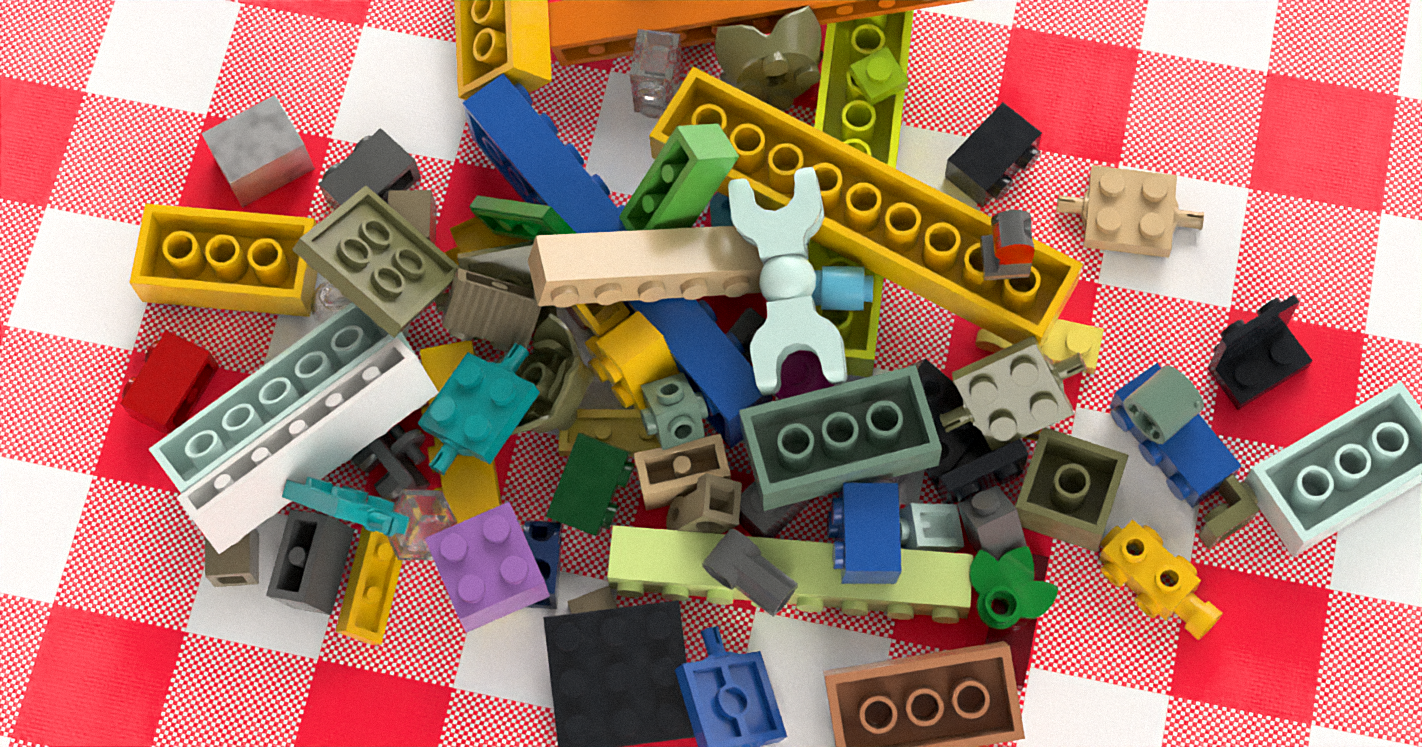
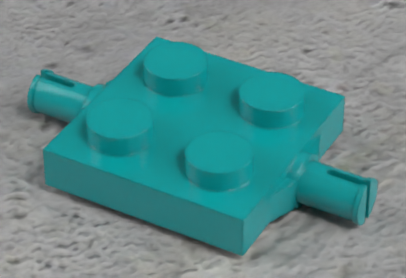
M514 343L501 363L487 362L467 352L418 421L419 426L425 432L439 438L443 443L439 452L429 463L431 469L444 476L457 455L474 456L491 464L540 393L533 383L515 374L530 354L526 348Z
M307 476L305 484L291 480L286 481L282 494L283 498L335 518L362 524L366 530L371 532L378 531L386 536H393L395 533L405 535L410 517L394 512V502L371 495L368 496L369 493L348 486H342V488L333 486L334 484L309 476Z

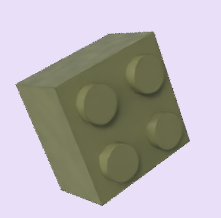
M1046 427L1043 428L1015 506L1022 528L1097 552L1129 455Z

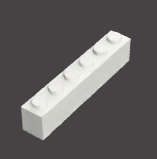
M396 337L176 498L218 554H221L291 502V500L282 497L287 480L305 484L307 476L321 480L341 464L348 462L356 453L375 439L386 434L390 428L413 411L420 409L439 392L417 357Z

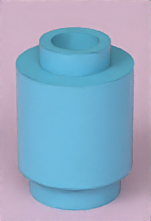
M822 266V270H814L816 274V287L812 298L815 306H821V310L864 311V302H873V275H865V266Z

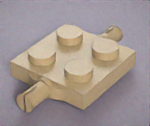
M1092 165L1089 188L1084 198L1062 196L1059 194L1057 199L1056 213L1081 215L1085 228L1083 247L1169 258L1172 250V237L1176 226L1202 230L1204 223V212L1179 210L1176 200L1177 175Z

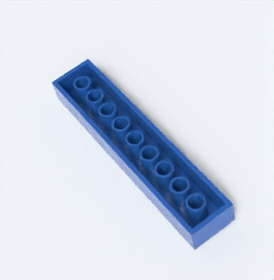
M503 73L462 102L472 140L524 202L551 206L577 234L627 231L619 218L625 206L620 205L617 207L608 197L611 193L605 182L597 174L589 175L582 166L584 165V160L578 150L571 143L565 146L556 136L559 132L553 121L546 113L538 115L531 106L533 104L532 98L520 83L513 85ZM667 298L655 302H643L641 300L622 301L630 311L629 316L639 311L664 336L679 373H684L694 393L701 392L708 410V417L705 419L718 434H721L722 439L731 449L741 442L743 437L740 430L739 410L772 402L773 397L772 395L763 396L756 385L753 367L743 356L745 350L737 337L730 331L726 334L723 333L715 323L718 320L716 314L703 299L699 302L685 298Z

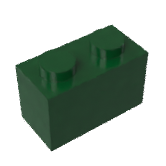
M578 433L546 517L594 536L600 535L602 528L610 530L619 505L612 503L617 488L620 486L626 489L635 467L634 463L628 461L631 452L587 434Z

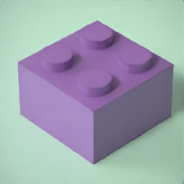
M510 501L425 538L457 616L466 633L550 596Z

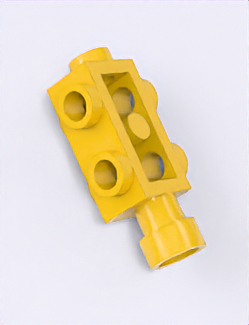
M1133 519L1123 529L1116 525L1100 542V546L1104 548L1099 559L1104 564L1101 568L1103 575L1116 587L1120 588L1125 583L1138 595L1134 599L1136 605L1149 617L1155 618L1159 614L1167 621L1175 613L1186 623L1184 628L1197 640L1201 639L1220 619L1223 613L1210 601L1204 603L1194 594L1201 581L1196 576L1198 573L1195 567L1186 558L1180 555L1174 557L1162 546L1164 544L1162 538L1151 527L1147 525L1141 527ZM1133 544L1142 554L1133 556L1127 552L1126 546ZM1166 574L1176 585L1172 587L1165 586L1161 582L1160 577Z

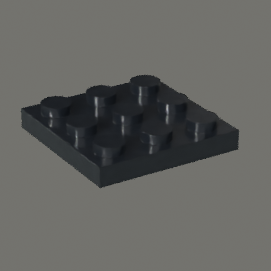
M679 600L543 617L558 747H623L695 737L675 673V669L683 663H687Z

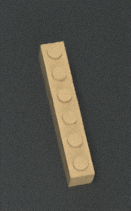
M735 226L539 235L535 237L528 258L538 306L554 305L559 308H565L574 304L584 303L611 305L618 301L641 300L643 302H655L667 298L695 300L703 296L726 295L728 297H739L744 294L762 293L759 279L764 265L760 259L759 250L756 246L744 240Z

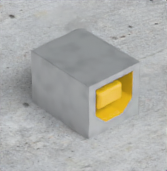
M276 95L201 133L242 208L315 169L302 139Z

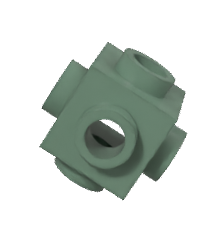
M683 372L641 385L645 409L640 410L642 422L648 436L656 435L662 450L705 437L702 419L708 417V410L701 392H693Z

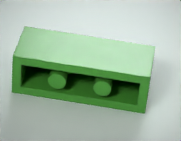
M719 124L676 126L619 215L627 231L692 228L740 157Z

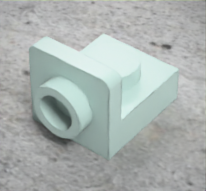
M910 503L899 511L901 549L956 552L964 547L957 504Z

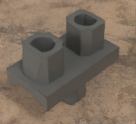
M397 424L391 428L389 433L387 432L383 436L378 437L351 458L363 472L370 473L380 463L388 470L374 484L376 491L385 500L396 503L409 492L422 493L431 485L415 466L421 464L426 458L419 449L426 438L420 429H413L406 433Z

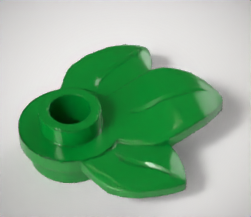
M1027 546L1007 552L998 561L989 553L980 550L970 566V582L979 595L976 604L977 613L982 622L993 629L1009 628L1019 618H1038L1046 613L1057 597V586L1044 581H1034V563L1031 551ZM993 600L1003 602L1005 605V613L1003 615L996 614L992 610L991 604Z

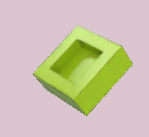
M888 47L850 65V75L870 106L908 88L909 79Z

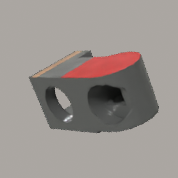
M1008 210L997 213L991 218L992 235L981 236L980 240L984 280L1029 277L1035 247L1032 240L1031 215L1027 211Z

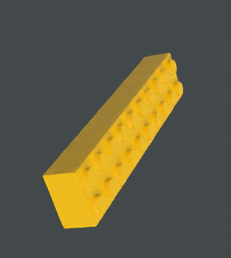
M694 66L692 67L649 135L653 159L657 158L676 126L718 123L740 157L717 189V192L729 197V182L734 179H747L754 191L756 204L764 210L773 211L787 206L794 197L795 172L801 168L813 167L819 181L824 208V220L818 232L810 240L861 266H865L870 271L1012 344L1035 336L1042 348L1078 284L1083 263L1032 238L1035 253L1028 278L984 280L980 240L981 236L992 235V217Z

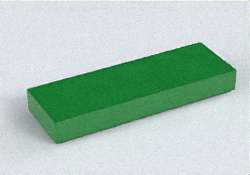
M479 195L476 196L469 206L471 211L496 235L534 241L535 237L539 235L577 234L551 206Z

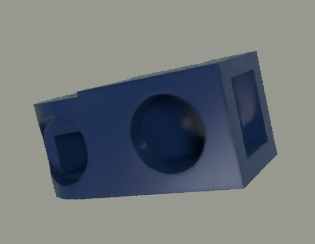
M526 520L523 533L550 595L527 607L557 609L561 567L562 523Z

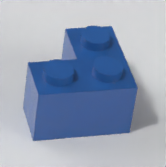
M843 483L839 497L832 498L831 511L827 513V537L835 538L832 551L833 569H841V584L897 583L902 572L898 483Z

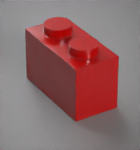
M165 330L160 340L154 341L148 348L145 355V364L137 377H132L125 385L120 404L131 418L165 435H169L187 421L220 366L210 351Z

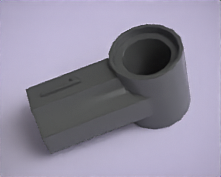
M731 528L702 562V566L723 586L732 590L735 587L752 602L774 617L790 600L798 587V583L762 557L760 549L749 538Z

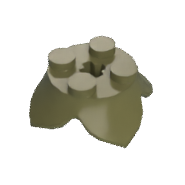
M809 5L783 16L778 20L773 32L769 35L763 34L753 26L743 24L718 27L715 37V53L718 63L724 71L720 75V80L781 111L789 108L793 104L794 98L806 92L820 80L818 65L823 59V51L820 50L822 40L821 27Z
M551 313L537 328L533 336L532 346L534 352L526 357L515 373L518 377L533 383L540 393L511 435L526 431H533L539 434L550 432L556 428L561 431L569 429L576 421L577 408L585 396L586 389L591 385L594 378V372L581 359L571 330ZM505 356L496 361V363H501Z

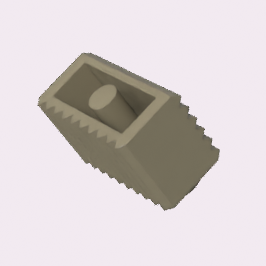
M457 268L443 310L442 327L447 329L450 335L461 340L471 341L474 337L486 339L490 342L491 346L500 351L509 352L514 343L528 349L542 306L537 305L535 292L532 289Z

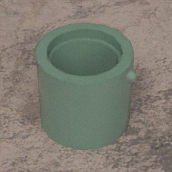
M1169 365L1163 366L1123 402L1125 410L1135 426L1146 437L1157 444H1164L1204 408L1203 399L1192 382L1179 370Z

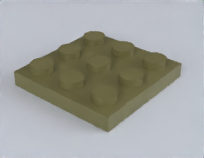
M366 185L303 235L292 249L312 269L321 274L344 297L351 300L393 338L402 332L452 285L456 270L460 268L459 265Z

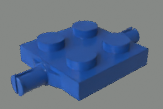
M719 626L702 630L700 633L703 637L708 657L702 661L683 663L675 669L698 747H760L779 743L788 737L761 651L745 654L725 651Z

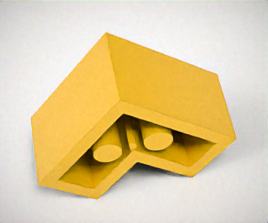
M639 311L631 316L627 315L601 337L594 335L584 342L592 358L587 362L589 368L601 383L609 380L613 385L611 387L612 392L626 409L631 405L639 413L640 410L645 409L641 385L679 374L664 336Z

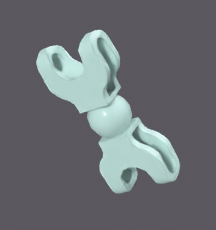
M813 167L801 168L795 172L794 197L787 206L776 211L764 210L756 204L754 191L747 179H734L728 184L733 225L744 240L758 248L760 259L764 265L760 273L759 286L762 295L768 301L766 302L767 319L764 325L757 330L750 344L756 385L763 396L775 394L781 388L782 363L789 354L798 350L811 351L819 357L822 372L829 383L833 385L845 383L847 379L842 336L833 323L818 315L812 298L816 287V274L813 266L807 260L809 259L807 245L810 238L818 232L824 220V208L819 181Z

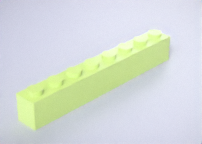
M613 525L607 579L610 589H617V594L626 597H642L644 592L662 593V598L672 601H686L688 596L706 597L707 602L719 605L732 604L733 599L751 601L735 587L732 590L723 586L702 566V562L725 534ZM746 536L760 549L762 557L798 583L797 589L787 602V604H796L798 610L821 612L823 607L841 608L842 613L852 616L868 615L869 611L887 612V617L899 620L913 619L914 614L932 616V620L935 622L948 624L957 623L959 618L967 619L972 587L969 577L970 566L973 561V555L901 549L902 572L896 584H841V569H833V543ZM751 601V605L759 607L756 603Z

